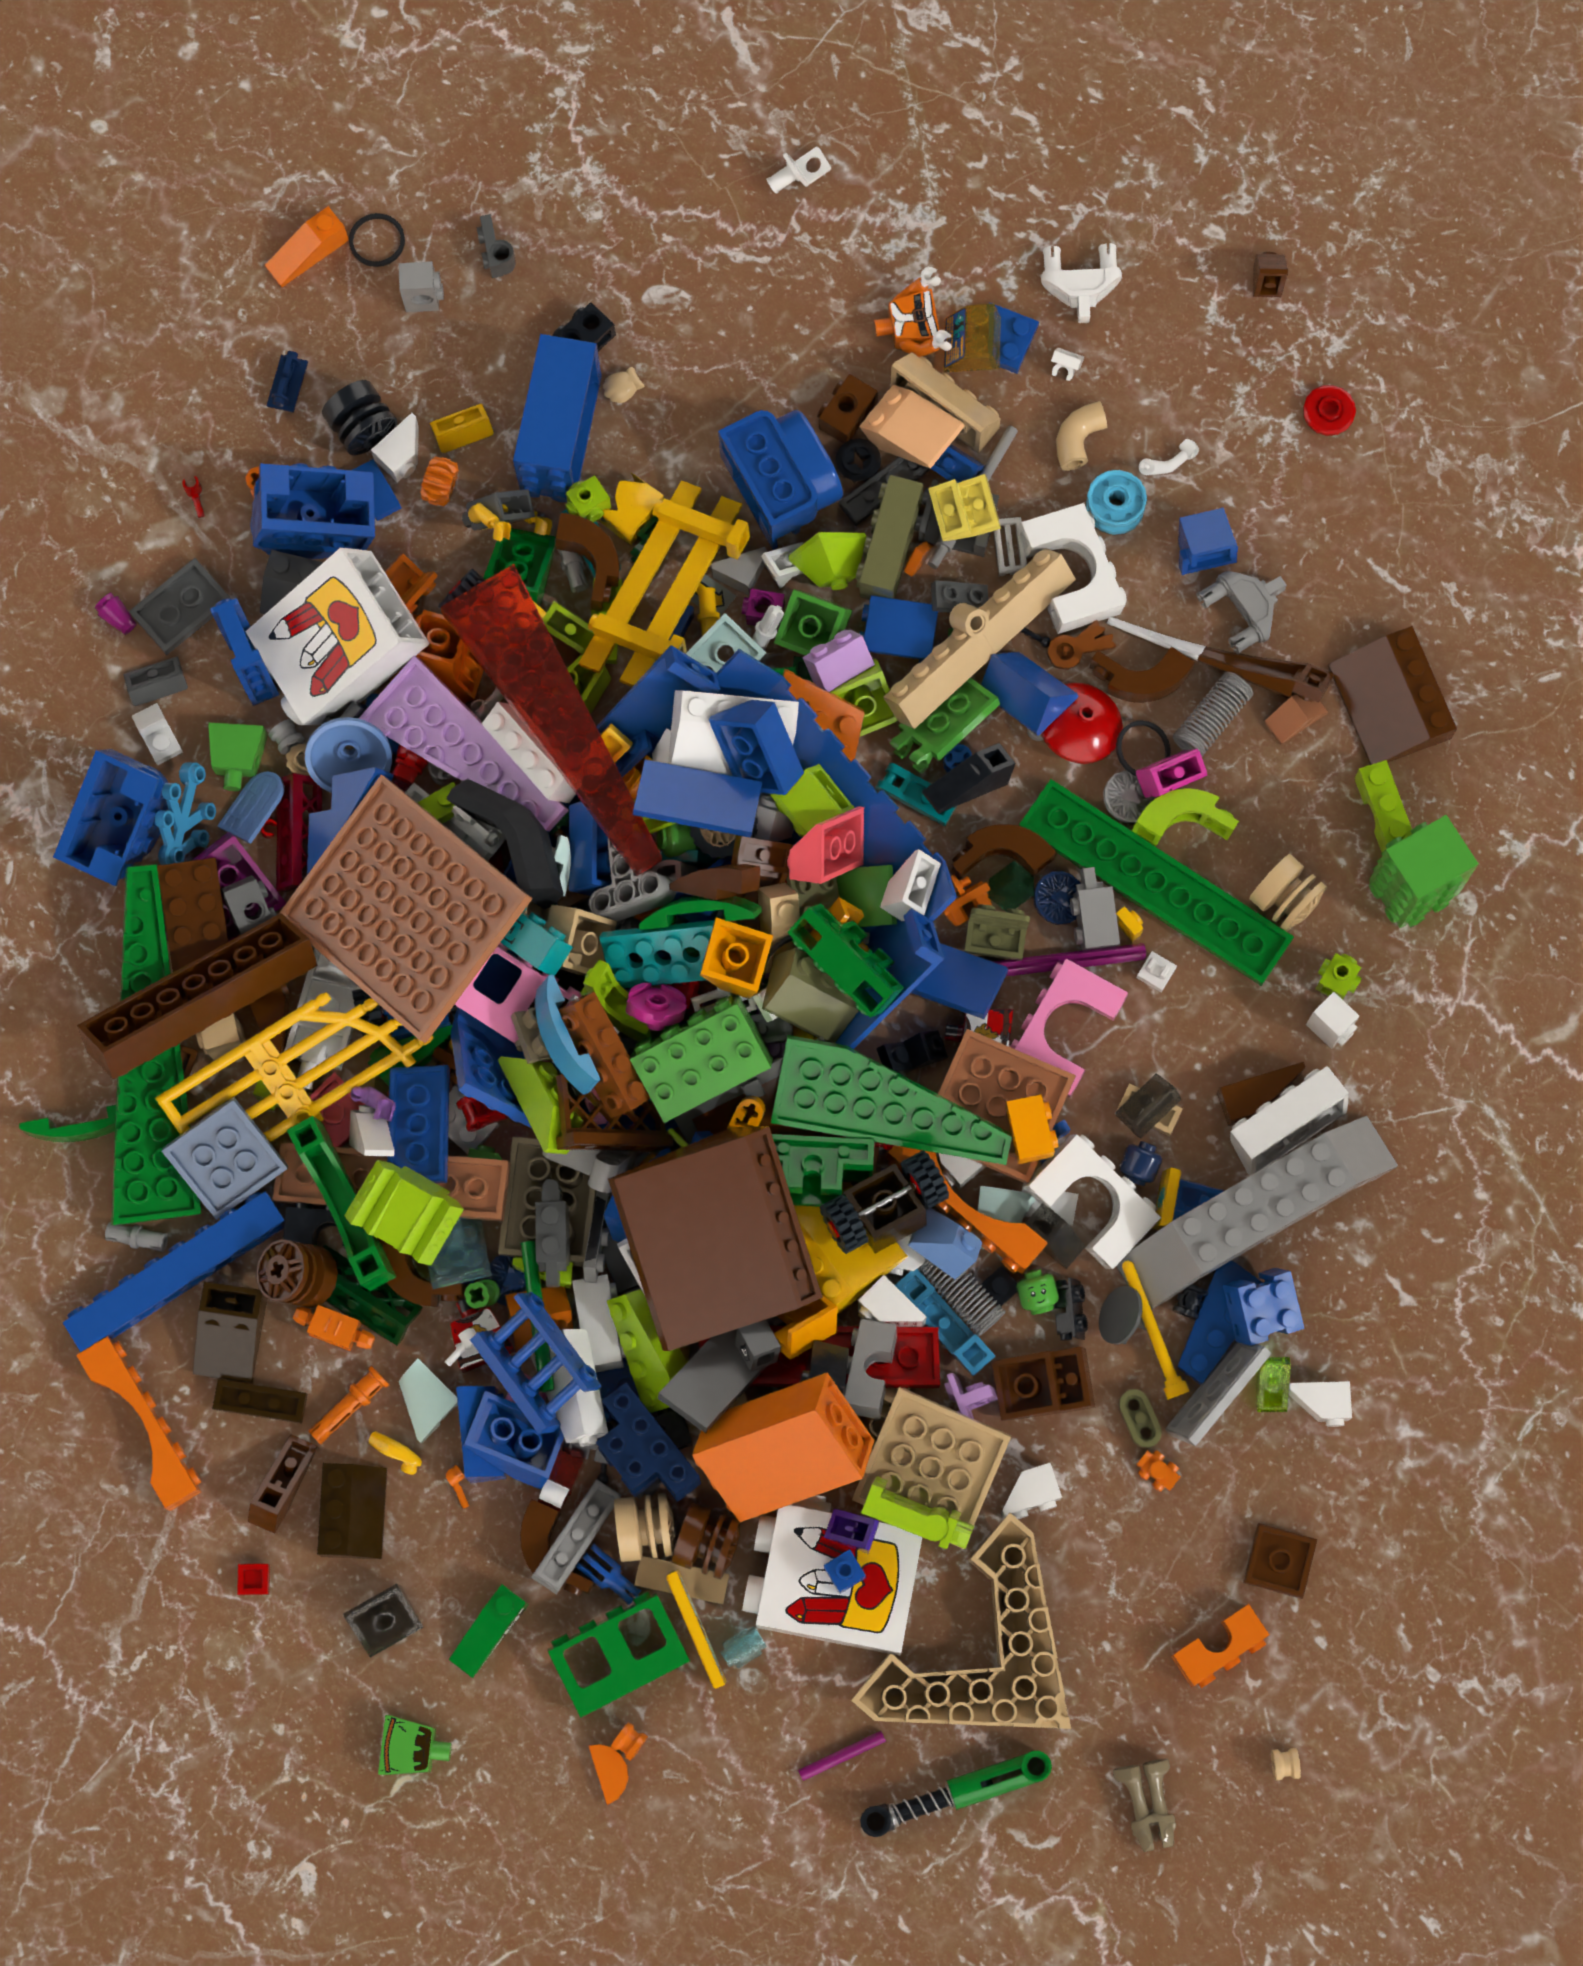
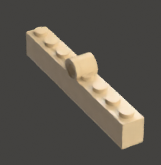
M1044 548L1035 554L1033 560L1023 569L1017 571L1008 583L996 590L983 606L977 608L967 603H959L952 609L949 617L950 625L954 629L952 634L941 644L934 647L932 652L921 663L916 664L911 672L900 682L894 684L891 690L883 697L900 723L915 729L988 662L993 654L1002 649L1050 604L1052 598L1058 597L1076 580L1062 554Z

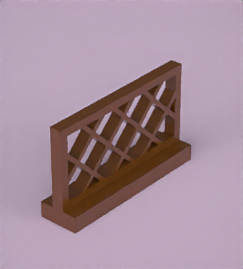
M563 1074L556 1076L562 1136L556 1138L557 1150L658 1152L673 1146V1137L670 1134H666L665 1123L652 1100L641 1104L644 1109L639 1116L633 1110L625 1113L633 1122L629 1129H625L618 1121L621 1115L610 1118L602 1101H599L591 1091L584 1095L580 1092L574 1100L568 1093L567 1082H570ZM584 1097L594 1106L589 1115L579 1105ZM573 1111L584 1121L579 1128H571L570 1115ZM598 1112L608 1121L604 1129H601L593 1121ZM648 1113L655 1120L656 1130H650L643 1122Z

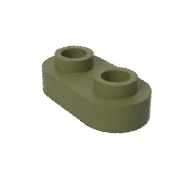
M1131 1389L1126 1391L1119 1400V1411L1129 1434L1137 1446L1151 1448L1159 1442L1162 1435L1161 1426L1147 1395L1140 1390ZM1131 1400L1137 1401L1139 1409L1136 1411L1130 1410L1128 1402ZM1148 1428L1151 1431V1437L1148 1439L1143 1438L1140 1434L1141 1429Z

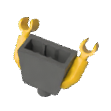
M528 489L496 492L467 502V511L462 515V521L467 528H472L474 531L494 529L492 538L497 541H502L503 538L510 540L511 524L523 520L529 524L536 523L534 533L540 535H550L552 529V520L537 516L538 513L533 510Z

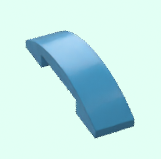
M548 975L537 988L535 996V1012L540 1035L550 1057L564 1077L583 1095L588 1094L601 1079L589 1053L578 1055L558 1010L565 999L554 975Z
M918 1268L910 1271L895 1284L927 1317L925 1326L938 1327L939 1342L972 1376L996 1357L977 1334H974L936 1292L935 1287Z

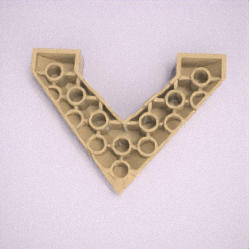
M1009 1513L968 1559L972 1565L991 1580L997 1668L913 1673L892 1653H889L851 1701L874 1721L1071 1729L1057 1661L1054 1636L1044 1594L1040 1564L1038 1563L1034 1533L1014 1515Z

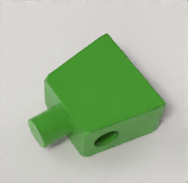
M209 722L212 769L216 775L224 776L223 789L240 791L242 777H254L257 775L268 734L264 726Z

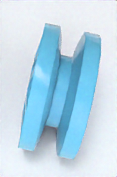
M1111 470L1097 476L1090 484L1086 501L1087 511H1090L1094 516L1095 527L1102 532L1112 535L1125 534L1135 529L1142 521L1147 502L1146 489L1140 479L1130 472ZM1118 499L1123 504L1116 506L1110 503V500Z

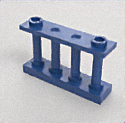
M533 1292L517 1293L514 1299L521 1309L496 1333L493 1331L477 1332L470 1341L538 1434L551 1433L561 1425L556 1418V1412L580 1389L583 1392L595 1391L600 1389L602 1385L596 1379L595 1371L585 1364L545 1310L542 1299L533 1294ZM529 1318L539 1332L514 1356H511L504 1347V1341ZM547 1342L556 1356L529 1380L521 1370V1365L541 1345ZM564 1365L573 1377V1380L550 1402L545 1403L539 1395V1388Z

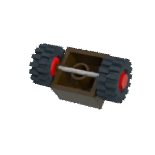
M923 1150L902 1161L901 1169L904 1176L897 1165L893 1164L843 1191V1194L820 1206V1212L824 1217L825 1224L828 1226V1231L831 1232L832 1238L845 1254L867 1242L873 1252L877 1253L927 1226L926 1210L949 1198L948 1188L944 1183L945 1180L940 1175V1170L935 1166L933 1159H930L928 1153Z

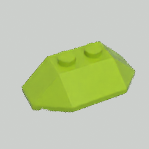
M501 1056L498 1062L543 1151L546 1153L567 1154L570 1150H557L556 1138L562 1136L556 1076L561 1073L551 1062L537 1061L527 1064L526 1059ZM567 1085L568 1093H569V1095L574 1099V1097H573V1095H572V1093H571V1091H570V1089H569V1087H568V1085ZM575 1111L571 1113V1128H579L584 1121Z

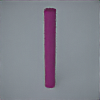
M878 1731L799 1769L798 1772L802 1780L805 1781L886 1742L882 1731Z

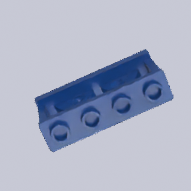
M228 598L217 602L215 607L210 608V611L229 649L234 652L236 658L230 661L252 705L254 706L279 696L276 685L258 649H254L251 640L245 632L251 626L238 599Z

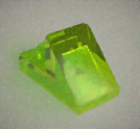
M1269 1357L1255 1373L1257 1412H1287L1291 1370L1290 1357Z

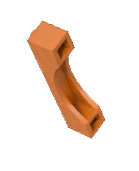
M894 1145L886 1157L890 1161L888 1166L896 1164L903 1174L901 1162L923 1150ZM925 1151L929 1154L930 1159H933L935 1162V1166L940 1170V1175L943 1176L936 1153ZM944 1178L949 1198L935 1205V1207L944 1214L948 1212L957 1219V1224L980 1238L982 1241L981 1246L989 1253L995 1251L1003 1258L1001 1262L1007 1269L1013 1273L1018 1271L1020 1274H1023L1043 1251L1048 1242L1025 1223L1005 1222L976 1211L951 1189Z
M107 1336L77 1354L76 1356L90 1380L120 1394L132 1405L142 1419L152 1448L153 1468L150 1483L164 1508L172 1511L201 1493L198 1486L202 1482L193 1467L187 1468L183 1461L187 1457L186 1453L178 1441L173 1444L168 1435L172 1431L168 1422L163 1416L158 1418L153 1408L157 1404L150 1392H143L138 1384L142 1381V1378L133 1365L129 1367L124 1360L127 1352L120 1341L114 1342Z

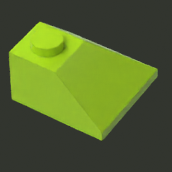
M818 532L788 555L789 561L818 587H831L832 590L844 589L850 581L856 578L857 569L863 556L866 534Z
M876 658L873 659L874 666L829 692L864 710L860 737L898 721L883 698L890 689Z

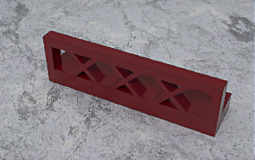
M296 773L281 778L285 786L284 794L277 805L276 890L281 892H288L298 888L302 883V868L305 865L307 866L308 855L302 848V841L305 838L308 839V827L302 820V813L305 810L309 814L322 811V788L311 776ZM303 783L313 785V797L310 800L303 793Z

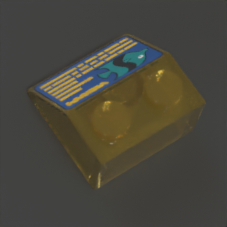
M994 303L966 305L945 318V331L952 335L944 340L952 345L949 351H944L943 371L945 373L1000 369L1001 316Z

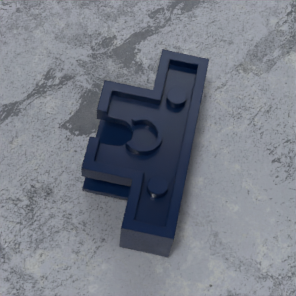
M626 1382L602 1400L605 1411L617 1426L596 1441L597 1449L610 1466H614L622 1476V1482L634 1497L659 1479L676 1502H678L701 1484L698 1473Z

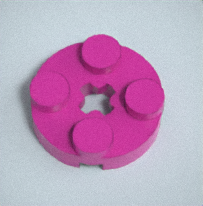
M641 983L630 989L625 1011L628 1015L646 1023L649 1029L661 1031L665 1026L674 1025L684 1020L687 1006L685 1005L686 998L676 988L661 984V988H651L652 983Z

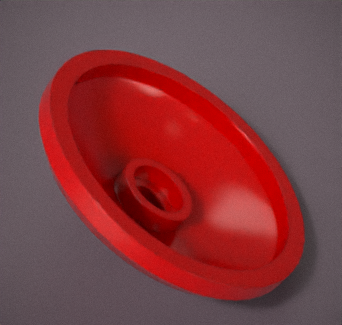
M1085 683L1065 684L1076 692L1079 697L1041 733V736L1047 746L1065 760L1079 764L1101 761L1114 751L1117 737L1123 729L1119 709L1114 701L1097 687ZM1082 712H1086L1090 718L1084 717Z

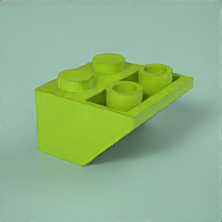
M820 764L805 769L804 774L786 795H770L776 802L777 809L790 819L794 824L796 833L801 837H804L816 824L854 808Z

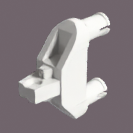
M1107 243L1098 247L1100 269L1062 270L1060 247L1053 246V257L1051 256V246L1045 247L1043 249L1045 271L1041 275L1042 285L1048 292L1071 308H1077L1078 323H1089L1090 307H1096V304L1108 295L1122 279V272L1117 267L1116 245L1109 243L1108 254Z

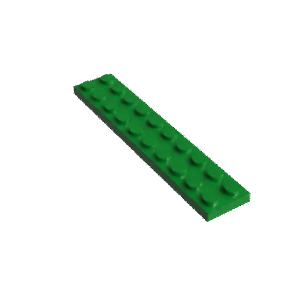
M1052 779L1047 783L1019 824V826L1041 836L1056 853L1079 868L1094 867L1096 879L1108 887L1113 886L1114 891L1260 986L1263 985L1294 939L1293 935Z

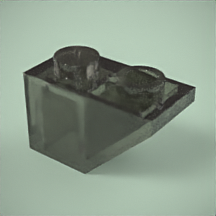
M1044 1203L1039 1206L1025 1223L1048 1242L1043 1250L1065 1269L1072 1264L1086 1247L1068 1223Z

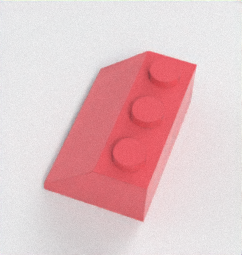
M858 806L816 824L790 849L787 859L789 879L822 884L863 865L864 807Z

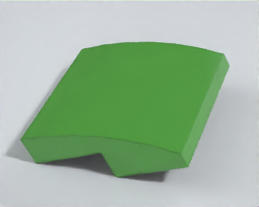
M892 865L859 867L837 876L839 897L863 911L864 917L859 922V927L897 924L896 917L880 908L888 881L893 877Z

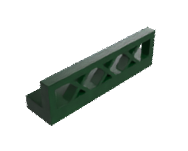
M324 1245L323 1247L331 1252L335 1259L338 1273L336 1286L326 1301L354 1319L360 1320L362 1324L398 1346L404 1339L409 1325L421 1313L423 1307L402 1298L386 1283L372 1290L381 1292L385 1297L376 1298L368 1289L361 1286L359 1282H351L346 1279V1275L356 1276L349 1260L327 1245ZM395 1306H403L410 1311V1314L407 1317L395 1309Z

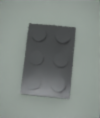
M194 558L129 612L160 649L168 655L213 618L210 608L215 607V604L223 599L231 598L198 560Z

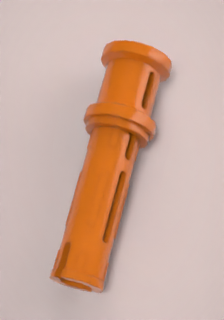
M372 1365L368 1368L369 1372L357 1384L352 1383L348 1389L350 1392L324 1415L317 1424L308 1430L321 1445L362 1405L364 1407L371 1403L370 1399L378 1391L390 1385Z

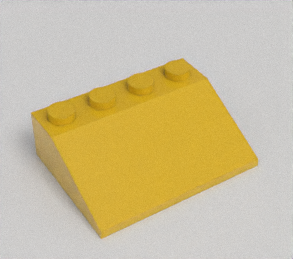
M842 1182V1194L843 1191L853 1186L851 1182ZM794 1205L821 1294L838 1307L837 1313L845 1310L869 1290L883 1275H887L908 1257L897 1242L877 1253L873 1252L867 1242L845 1254L832 1238L831 1232L828 1231V1226L823 1220L824 1217L821 1215L820 1207Z

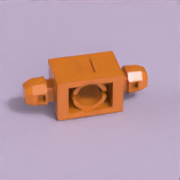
M317 1305L314 1313H312V1309L297 1307L293 1316L296 1323L304 1327L309 1325L306 1332L309 1336L350 1352L354 1343H357L356 1346L359 1348L371 1349L375 1341V1336L364 1329L362 1332L359 1331L361 1327L360 1320Z

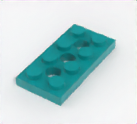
M715 920L672 924L665 928L645 930L634 928L606 931L601 933L599 939L606 963H609L617 982L623 988H632L641 983H652L651 986L703 981L706 979L700 976V971ZM685 948H695L699 951L700 956L692 957L688 955ZM665 950L671 955V959L664 960L660 958L657 951ZM637 953L642 957L643 962L636 963L632 961L629 954Z

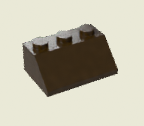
M323 1463L317 1555L328 1558L382 1559L387 1468L358 1464Z

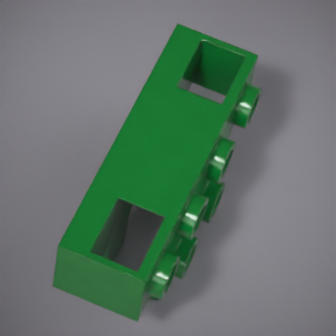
M821 903L809 907L787 932L793 938L794 945L799 950L806 952L814 960V965L820 971L827 973L835 981L834 985L842 993L848 994L856 1002V1008L870 1018L883 1013L904 989L888 972L895 962L881 948H878L874 953L870 949L868 951L861 949L858 944L867 937V934L854 921L841 924ZM808 922L822 936L818 942L804 928ZM874 988L883 1000L878 1004L866 990Z
M772 1134L793 1204L796 1206L820 1207L842 1194V1182L860 1183L873 1176L874 1139Z

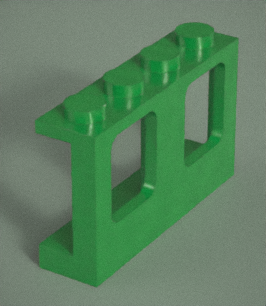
M649 1591L632 1599L634 1604L626 1609H623L622 1605L606 1612L607 1618L597 1624L594 1619L578 1627L579 1633L568 1637L566 1633L551 1641L552 1647L548 1648V1654L580 1718L690 1662L657 1593L650 1595ZM647 1608L652 1611L666 1639V1644L664 1647L641 1659H635L618 1625L623 1619ZM589 1637H595L611 1667V1673L586 1687H580L563 1653L567 1648Z

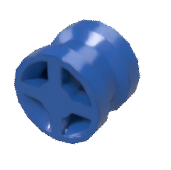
M958 743L943 757V767L946 773L958 766L954 765L955 763L960 764L972 756L970 749L964 744Z

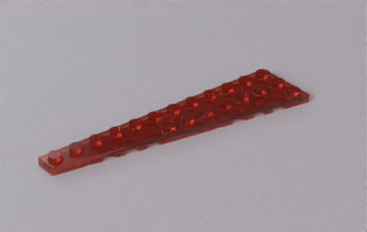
M515 565L507 567L441 606V613L636 876L661 862L662 856L643 818L633 815L635 802Z

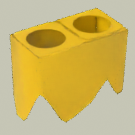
M633 473L631 475L634 482L619 481L617 485L615 500L618 510L604 509L603 518L606 522L598 520L630 545L636 541V534L653 517V508L657 500H664L663 494Z

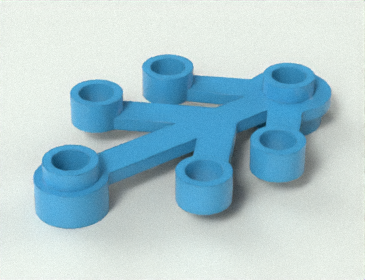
M185 762L180 767L179 778L181 783L185 785L180 807L178 799L181 796L180 785L177 783H165L163 785L162 796L167 802L169 811L159 810L155 815V823L159 827L164 843L158 853V860L161 865L184 862L185 855L195 847H206L209 843L208 832L197 829L192 831L190 838L183 841L185 832L202 820L214 819L216 815L215 805L207 802L200 803L198 808L190 814L196 786L202 783L206 776L204 767L199 763ZM172 825L174 826L173 835H172V832H171V829H170V827H172Z

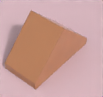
M1297 694L1291 696L1264 723L1279 743L1283 744L1328 714V711L1321 702L1305 701Z

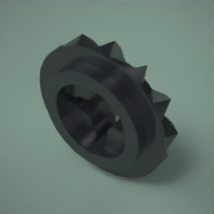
M866 439L849 440L837 452V469L844 478H848L854 483L857 481L866 482L877 473L881 466L880 452L872 442ZM854 452H856L857 456L859 455L860 459H867L863 461L862 470L857 464H850L854 462Z

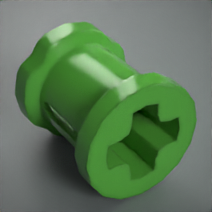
M491 1279L471 1283L466 1287L464 1293L466 1302L475 1309L491 1306L499 1300L500 1288Z

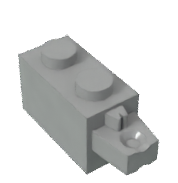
M1094 867L1082 868L1080 870L1081 884L1076 885V892L1073 894L1074 898L1070 899L1072 916L1076 915L1078 927H1074L1076 945L1080 944L1081 950L1120 945L1113 886L1103 887V882H1097Z

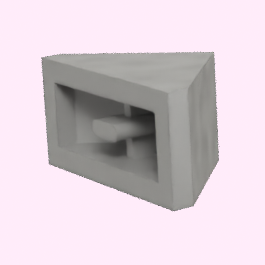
M762 547L743 553L738 560L730 557L711 563L713 579L749 595L751 588L753 589L765 567L761 556L767 552L766 548Z

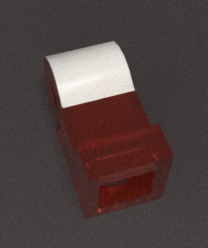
M559 1450L549 1479L541 1490L538 1502L561 1512L585 1466L584 1461Z

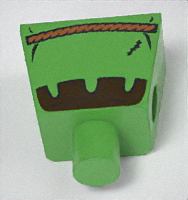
M385 1715L378 1774L399 1775L431 1772L433 1760L450 1761L452 1743L435 1741V1728Z

